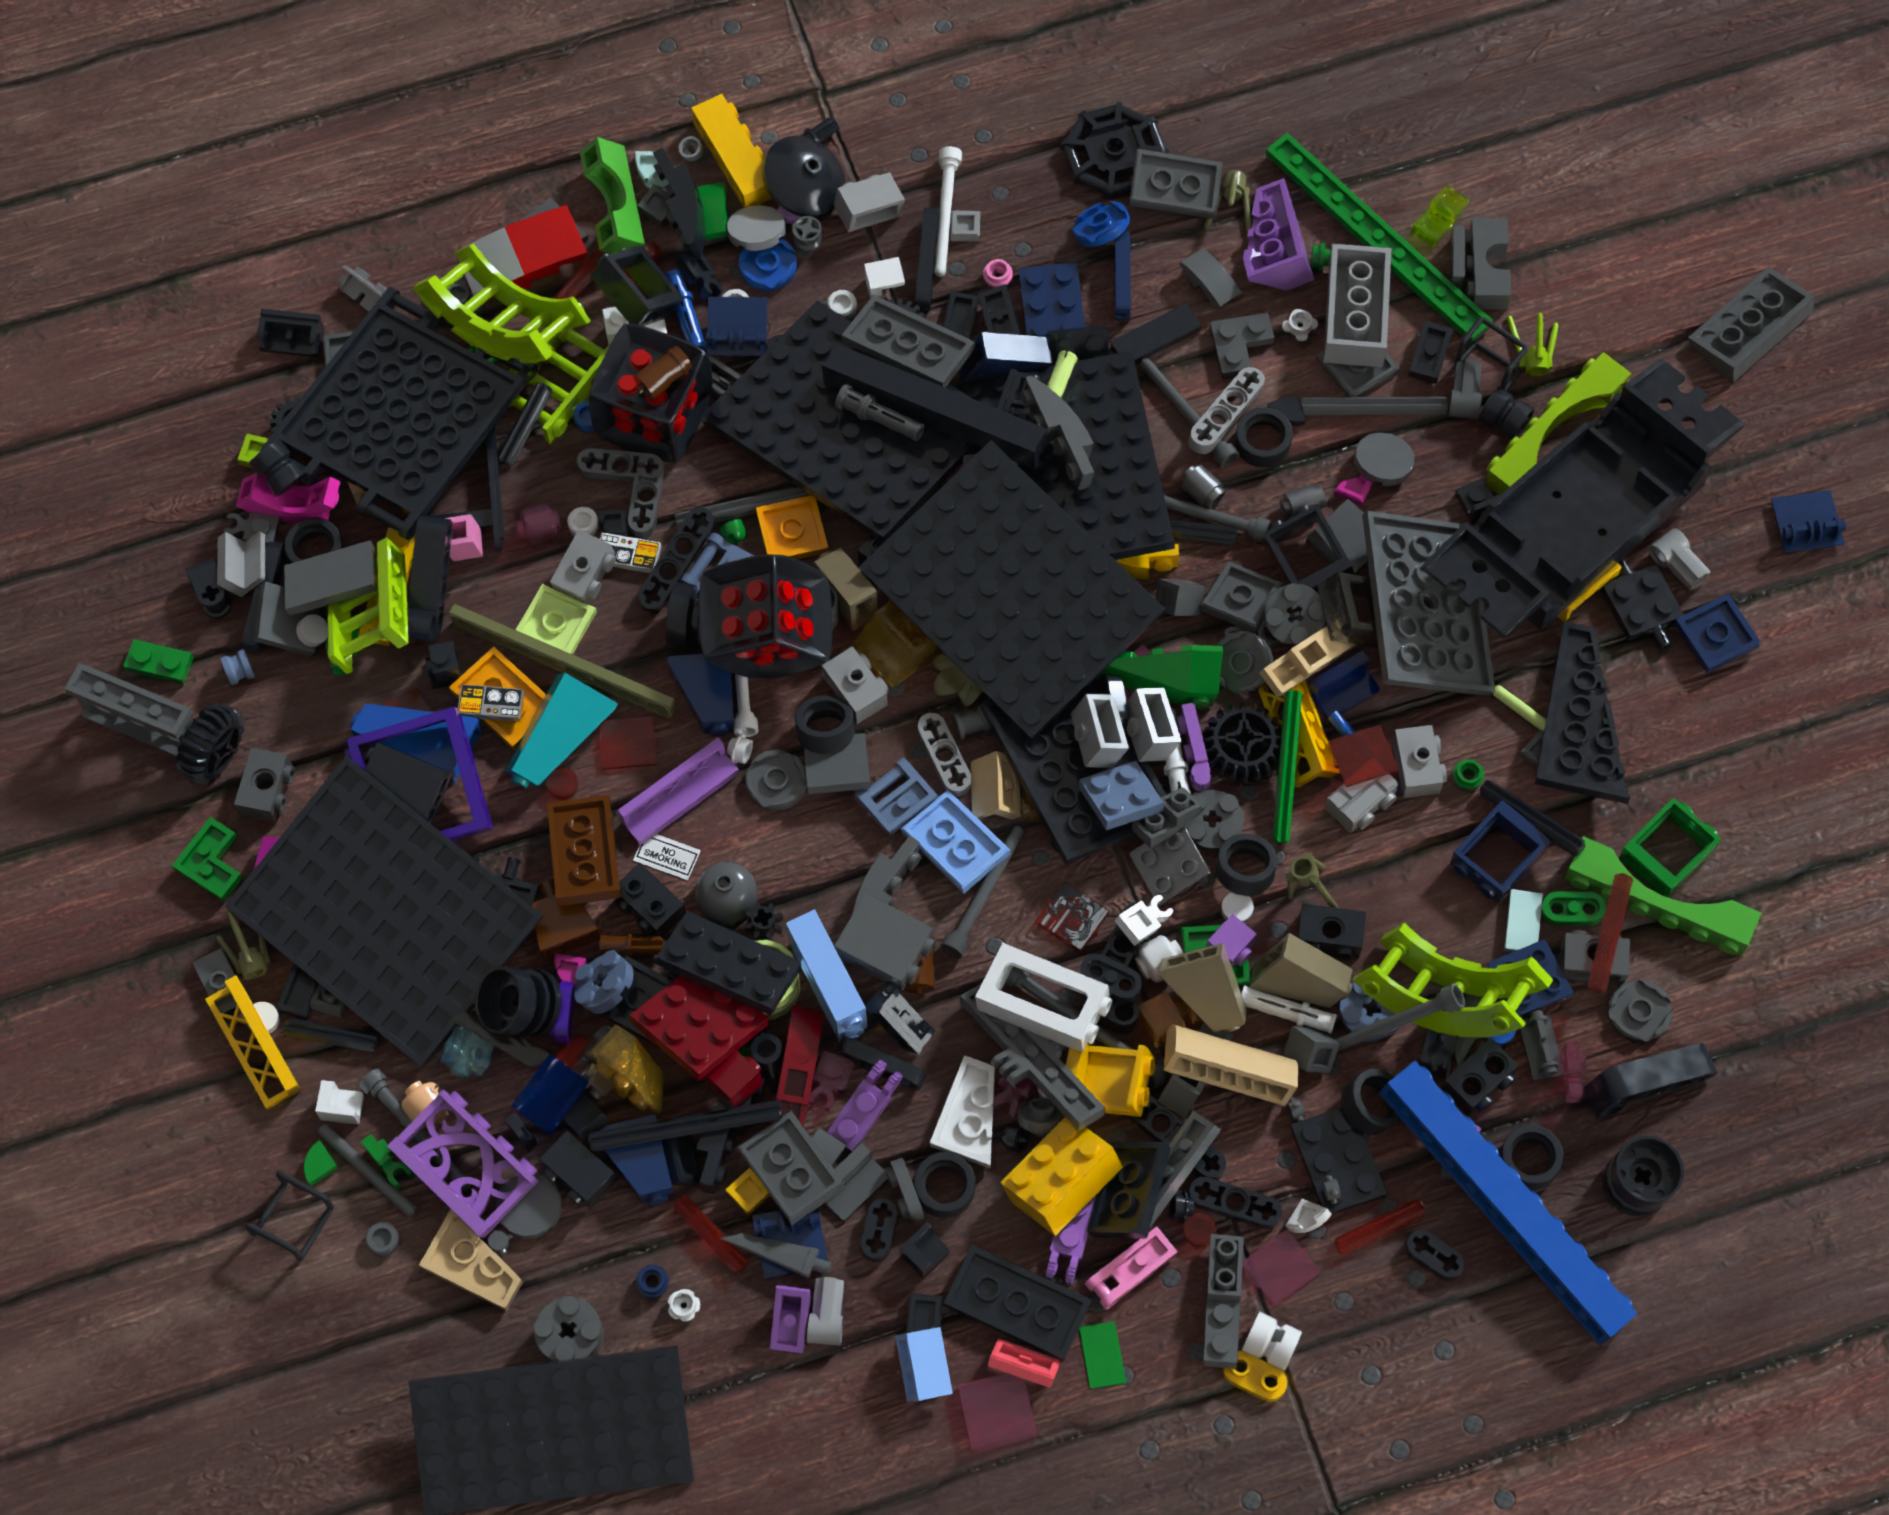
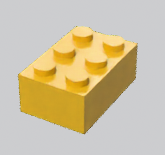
M1064 1117L1000 1183L1011 1203L1056 1236L1123 1166L1110 1144L1086 1127L1078 1131Z

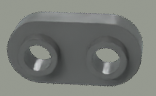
M903 1158L891 1161V1169L886 1170V1174L891 1188L898 1187L901 1199H898L897 1203L903 1219L909 1217L911 1222L923 1219V1210Z

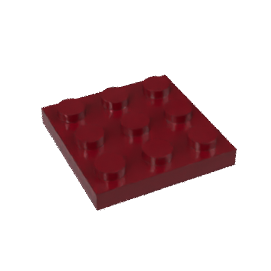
M680 975L630 1014V1023L699 1081L768 1025L769 1017L761 1011Z

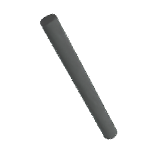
M327 1124L319 1128L317 1133L408 1218L417 1212L418 1208L398 1189L394 1188L385 1177Z

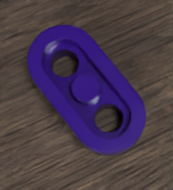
M560 981L559 987L562 995L561 1011L557 1023L549 1032V1036L555 1037L556 1044H570L575 984L574 982Z

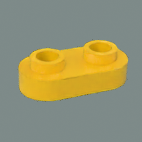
M1238 1351L1237 1363L1245 1364V1372L1240 1373L1232 1368H1223V1375L1231 1385L1263 1401H1277L1286 1391L1287 1378L1282 1370L1243 1351ZM1272 1377L1276 1380L1277 1385L1273 1388L1267 1387L1264 1380Z

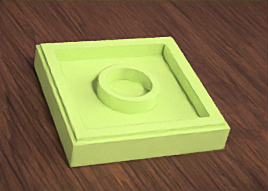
M542 584L516 630L573 654L595 617L597 610L589 604Z

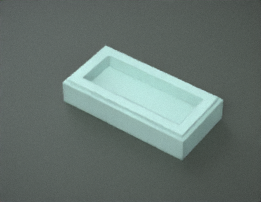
M1511 889L1504 952L1512 953L1538 942L1543 893Z

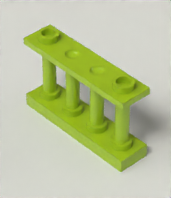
M573 327L564 328L547 344L554 354L547 360L535 364L538 365L539 370L544 363L550 362L579 380L578 384L568 393L540 376L538 372L534 379L526 384L535 386L537 382H541L552 389L550 396L561 402L552 416L542 410L537 421L543 424L544 438L549 444L552 443L556 436L560 437L565 432L569 420L573 417L575 408L580 403L585 402L590 396L594 378L610 346L609 344L604 350L573 331ZM562 341H569L597 360L588 371H585L556 353L555 350ZM512 368L508 371L514 375L518 373V371ZM519 393L509 407L514 406L522 411L527 400L521 397Z
M387 537L377 542V557L375 561L376 574L378 573L377 591L328 605L327 655L331 663L339 666L346 674L352 672V654L382 639L389 640L398 649L409 644L405 554ZM379 595V601L376 606L351 618V609ZM379 618L378 628L352 640V631Z

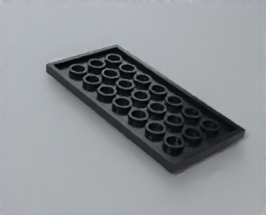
M678 1345L412 1379L408 1382L424 1515H441L694 1482Z

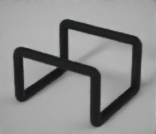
M1480 317L1461 339L1454 367L1456 362L1465 360L1473 349L1477 347L1507 367L1500 388L1508 391L1521 374L1520 368L1516 365L1527 353L1528 345L1487 318ZM1483 323L1522 349L1513 361L1509 362L1478 341H1474L1464 351L1465 344ZM1512 371H1514L1515 373H1514V374L1512 375V377L1509 379L1510 373H1511Z
M278 1171L276 1177L281 1182V1185L256 1226L247 1222L245 1228L251 1236L260 1235L292 1252L298 1261H302L331 1215L334 1205L325 1194ZM288 1183L322 1200L327 1207L301 1252L295 1246L262 1229Z

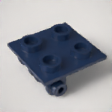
M708 297L707 355L762 356L767 351V297Z
M1831 490L1771 498L1785 553L1845 545L1842 531H1846V522L1844 519L1839 520Z
M1545 939L1487 962L1491 969L1497 968L1498 965L1519 962L1532 956L1553 979L1549 988L1525 996L1516 1010L1519 1016L1574 995L1570 984Z
M818 1208L793 1225L790 1224L781 1210L752 1216L757 1237L820 1249L817 1258L828 1261ZM760 1257L764 1279L796 1273Z

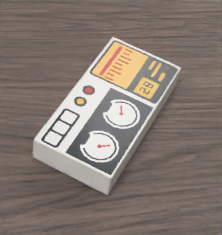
M603 532L600 540L611 544L615 551L616 561L613 567L651 573L659 560L662 548L660 542Z

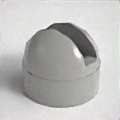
M688 136L680 142L679 152L685 160L695 162L702 157L703 146L698 138ZM691 145L696 150L694 154H691L687 149Z

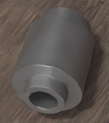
M1202 465L1196 468L1194 466L1189 467L1181 477L1183 480L1181 488L1202 507L1214 508L1226 494V491L1222 488L1223 484Z
M1308 484L1283 493V500L1279 501L1283 516L1290 519L1294 517V513L1307 505L1313 507L1318 504L1320 510L1327 507L1324 491L1319 484L1315 486Z

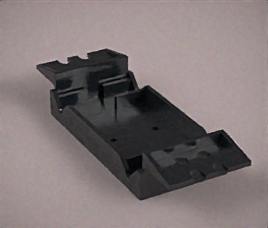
M1661 358L1623 386L1622 393H1618L1612 398L1597 421L1594 423L1584 422L1490 503L1474 527L1465 522L1422 565V569L1445 589L1451 583L1462 582L1465 585V589L1457 596V599L1468 608L1475 602H1486L1489 608L1481 614L1480 618L1504 639L1526 619L1538 629L1543 630L1704 487L1711 468L1706 463L1707 459L1737 434L1745 424L1722 405H1719L1713 411H1705L1701 404L1708 399L1709 395L1698 386L1689 393L1681 392L1678 386L1685 381L1686 377ZM1658 403H1670L1672 409L1668 411L1659 408ZM1692 421L1695 427L1693 429H1686L1681 425V422ZM1558 494L1560 498H1554L1552 495ZM1598 532H1604L1606 535L1600 536Z

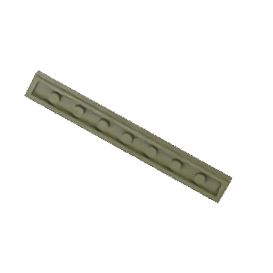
M454 604L449 612L454 627L558 672L567 673L579 681L667 719H672L676 712L674 698L459 605Z

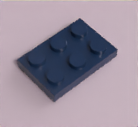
M1077 262L1018 268L1027 336L1046 337L1048 344L1047 331L1085 327Z

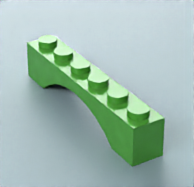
M1584 836L1582 837L1586 847L1579 856L1573 857L1564 878L1573 887L1579 890L1595 892L1607 902L1623 904L1637 915L1653 917L1667 928L1683 930L1697 941L1713 943L1727 954L1743 955L1751 941L1762 914L1761 912L1733 900L1716 904H1693L1662 896L1647 888L1633 877L1620 862L1612 848Z

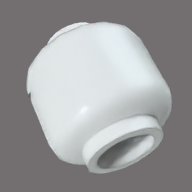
M1160 935L1141 945L1137 950L1138 956L1134 959L1145 980L1151 979L1158 983L1164 980L1159 972L1162 959L1183 954L1176 940L1170 942L1165 936Z

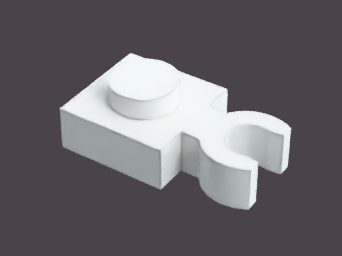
M1161 895L1155 896L1147 907L1140 901L1116 918L1115 922L1134 946L1155 933L1162 926L1160 923L1165 922L1173 913L1172 908L1165 912L1157 908V905L1163 899Z

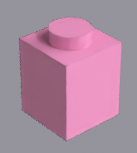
M472 514L445 518L452 520L450 549L452 560L459 561L483 557L481 528Z

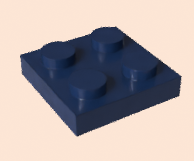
M1729 593L1677 618L1674 622L1675 627L1706 674L1759 648L1761 641Z

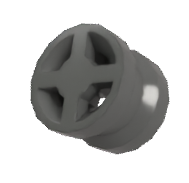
M803 216L794 222L792 232L795 247L803 253H811L818 250L822 245V227L820 222L812 216Z

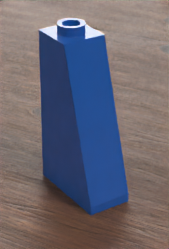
M365 703L362 710L354 714L350 730L354 737L434 712ZM462 716L470 747L473 750L483 730L479 719ZM446 722L378 742L452 773L449 782L455 783L460 774ZM377 742L366 746L375 748Z

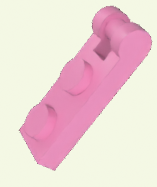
M1155 1227L1148 1233L1147 1239L1138 1240L1089 1278L1085 1285L1090 1292L1095 1291L1101 1299L1099 1303L1105 1310H1108L1123 1296L1174 1258L1178 1251L1160 1229ZM1110 1277L1118 1284L1113 1290H1110L1104 1283Z

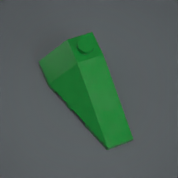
M1186 645L1181 646L1182 652L1164 653L1163 648L1152 649V653H1148L1145 656H1137L1134 652H1123L1097 678H1100L1102 675L1120 676L1123 687L1132 690L1164 688L1168 702L1180 706L1193 703L1195 709H1206L1213 706L1219 693L1223 646Z

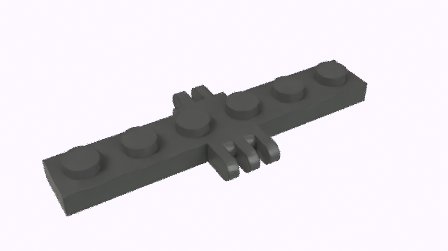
M981 984L960 995L962 1007L1004 1050L993 1057L991 1064L995 1068H999V1073L1003 1077L1008 1076L1007 1081L1011 1085H1015L1029 1077L1078 1131L1104 1116L1105 1107L1059 1059L1062 1055L1061 1051L1067 1046L977 1010L975 996Z

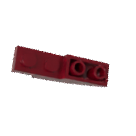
M792 1005L775 1100L781 1103L782 1116L792 1111L804 1127L824 1011Z

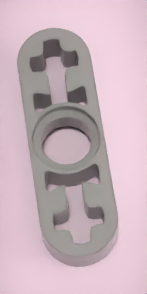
M937 713L923 715L918 722V735L945 791L949 790L955 797L964 796L971 788V774L945 720ZM929 723L934 727L938 726L937 736L939 740L935 743L932 732L930 730L926 731L927 724ZM941 748H948L954 755L951 760L943 762L937 759L936 752ZM955 767L957 777L963 779L962 786L958 787L956 783H952L950 769Z

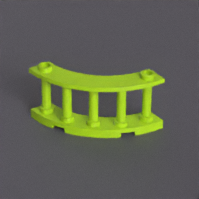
M474 243L454 253L460 263L440 280L436 275H433L412 287L422 302L437 318L443 316L454 326L452 331L474 347L507 361L511 357L519 359L521 363H537L547 360L554 354L547 344L564 328L583 326L591 321L586 315L583 306L577 302L574 296L564 299H551L533 294L514 284L487 261ZM469 272L483 289L463 305L447 289ZM494 296L505 304L507 308L489 323L473 312ZM518 314L532 320L520 331L503 328ZM544 325H549L541 333L538 332Z
M1405 922L1385 933L1379 941L1389 951L1379 967L1375 964L1352 979L1366 995L1372 997L1395 1014L1429 1001L1419 996L1429 981L1444 987L1456 984L1462 993L1483 997L1477 1007H1464L1452 1013L1440 1010L1412 1021V1023L1448 1035L1481 1038L1511 1033L1524 1027L1526 1023L1516 1013L1517 1008L1525 996L1549 988L1553 981L1532 956L1519 962L1498 965L1497 968L1491 969L1482 968L1480 963L1457 957L1450 960L1436 953L1437 948L1422 939ZM1398 960L1418 973L1408 990L1388 976ZM1508 998L1507 1001L1501 1000L1495 1003L1497 999Z

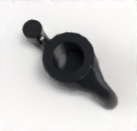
M765 1027L757 1033V1037L752 1041L750 1049L752 1058L760 1065L761 1071L767 1076L772 1093L776 1094L779 1071L783 1059V1049L780 1040L775 1035L767 1034Z

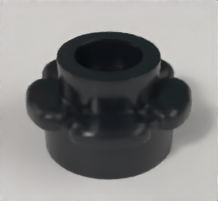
M1183 1190L1182 1193H1175L1169 1201V1216L1171 1219L1185 1223L1187 1217L1193 1216L1194 1200L1188 1197L1187 1191Z

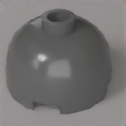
M721 861L710 865L701 873L696 882L695 900L699 910L707 920L720 926H733L735 922L741 921L746 917V912L753 913L756 903H758V888L753 875L744 866L735 862Z

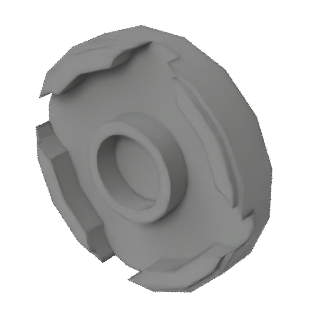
M756 205L745 207L731 215L727 222L728 238L732 244L737 247L738 244L745 246V250L749 251L771 248L779 243V238L781 236L784 237L786 233L783 215L780 211L769 206Z

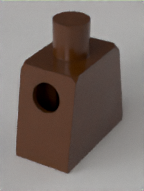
M547 880L538 886L542 899L533 902L531 905L544 915L535 927L539 949L544 961L553 958L555 953L564 954L600 940L596 924L583 903L557 907L554 880Z

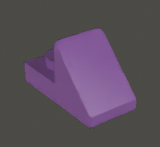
M776 1286L770 1349L803 1353L807 1318L811 1308L810 1289Z

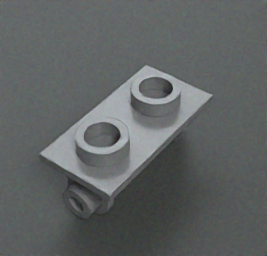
M343 265L342 268L348 274L339 278L338 285L340 290L357 302L365 294L360 305L370 311L388 288L380 283H377L375 286L369 281L371 275L358 266L353 270Z

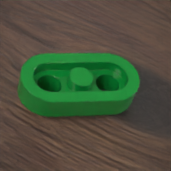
M1552 892L1544 898L1541 906L1543 919L1555 926L1596 925L1602 920L1606 912L1604 899L1594 892ZM1558 907L1562 913L1554 914L1551 908ZM1583 908H1591L1593 914L1588 915L1584 913Z

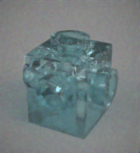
M455 1026L451 1037L444 1045V1053L440 1062L451 1067L450 1072L458 1077L467 1079L469 1075L482 1076L490 1064V1056L497 1041L474 1027Z

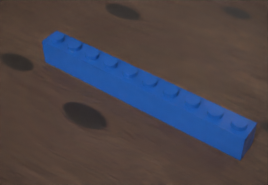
M1414 1061L1384 1086L1379 1095L1599 1346L1610 1339L1638 1314L1633 1308L1631 1300L1613 1286L1608 1274L1591 1261L1586 1249L1569 1236L1564 1224L1547 1211L1543 1206L1541 1198L1524 1185L1519 1173L1502 1160L1497 1148L1480 1135L1475 1123L1458 1110L1453 1098L1436 1085L1431 1073L1425 1067L1420 1066Z

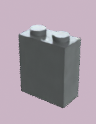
M865 893L834 947L841 960L883 982H891L898 990L903 991L907 983L912 985L920 971V967H918L920 960L923 956L927 958L931 954L936 941L933 940V927Z

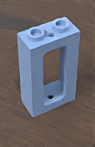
M815 909L787 922L786 928L789 945L796 959L801 961V968L838 1041H841L842 1037L852 1039L859 1037L864 1033V1029L868 1028L866 1007Z

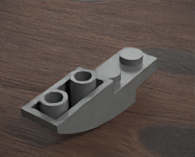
M1033 376L1025 377L1023 388L1020 391V399L1022 405L1030 411L1032 416L1031 422L1047 429L1048 433L1044 437V442L1054 440L1056 452L1058 455L1063 456L1066 463L1067 476L1071 481L1074 480L1077 489L1082 490L1090 487L1094 470L1090 464L1089 457L1094 443L1087 429L1074 411L1057 393Z
M909 836L892 859L880 853L862 883L853 913L865 893L894 907L893 897L889 893L894 895L903 883V879H901L908 869L910 871L914 870L921 860L922 855H920V842Z
M1211 1234L1203 1366L1232 1369L1237 1367L1244 1237L1218 1234Z

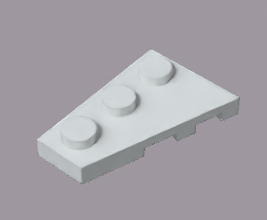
M964 1055L930 1140V1147L943 1152L954 1153L965 1160L990 1169L994 1066Z

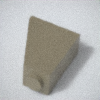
M839 548L835 551H827L821 554L814 561L815 568L825 574L829 585L837 592L839 612L851 631L878 618L877 591L843 549Z
M1288 933L1254 963L1249 987L1261 992L1330 1008L1340 999L1344 1000L1349 995L1352 989L1350 980L1353 969Z
M1224 943L1162 959L1159 971L1161 977L1213 1032L1221 1030L1231 1032L1245 1024L1247 1009Z

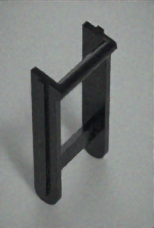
M494 426L486 436L492 509L434 515L432 507L426 516L445 519L472 514L481 529L493 528L496 552L503 551L502 540H505L496 428Z

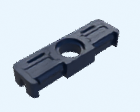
M1124 231L1114 239L1115 320L1130 321V231Z

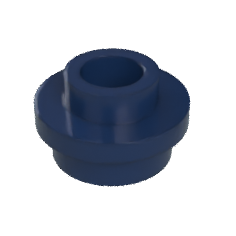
M645 1266L637 1274L636 1287L644 1297L658 1298L668 1289V1275L660 1266ZM655 1277L659 1280L658 1285L653 1288L648 1287V1279Z

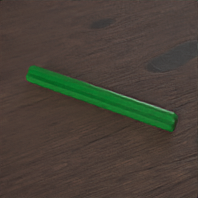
M1297 690L1286 691L1284 698L1272 837L1273 842L1278 844H1288L1290 841L1302 693Z

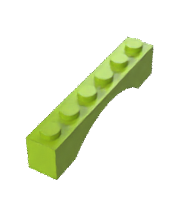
M1604 352L1596 360L1591 358L1582 368L1581 376L1577 380L1574 377L1571 378L1563 388V394L1558 399L1553 397L1547 403L1543 410L1545 413L1539 419L1534 417L1527 424L1523 436L1520 439L1517 436L1514 437L1507 445L1506 453L1501 458L1496 456L1486 468L1488 472L1486 484L1488 487L1501 495L1537 464V455L1542 443L1556 427L1579 413L1606 407L1616 394L1622 393L1623 386L1629 382L1631 373Z

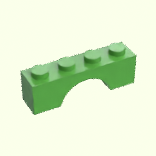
M597 137L580 151L584 176L598 187L608 207V215L595 225L599 250L614 254L623 248L642 247L645 245L625 147L624 145Z

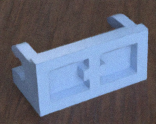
M941 1328L895 1335L907 1402L953 1394Z

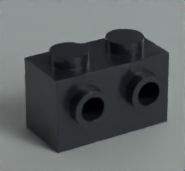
M641 863L637 864L619 881L621 898L614 900V904L625 915L630 912L637 919V926L647 936L652 933L655 937H663L686 913L684 903Z
M568 1131L540 1158L544 1168L542 1171L543 1175L554 1185L560 1182L568 1190L565 1194L577 1206L583 1203L591 1209L617 1182L615 1173Z

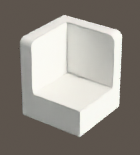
M899 257L864 264L865 281L870 299L873 295L883 299L882 290L905 284Z
M321 1080L315 1112L320 1120L359 1125L365 1096L362 1092L338 1089L333 1081Z

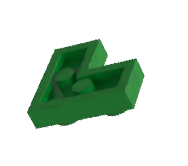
M210 817L172 864L173 869L217 899L225 902L243 879L241 873L220 860L237 839L236 833Z

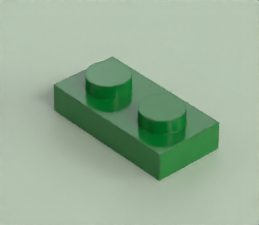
M133 639L123 667L127 672L184 685L194 657L191 652Z

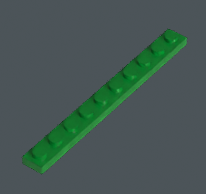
M1289 133L1284 134L1266 149L1265 155L1361 244L1369 247L1392 248L1391 271L1459 334L1464 337L1480 317H1485L1494 322ZM1482 323L1468 342L1472 344L1490 328Z

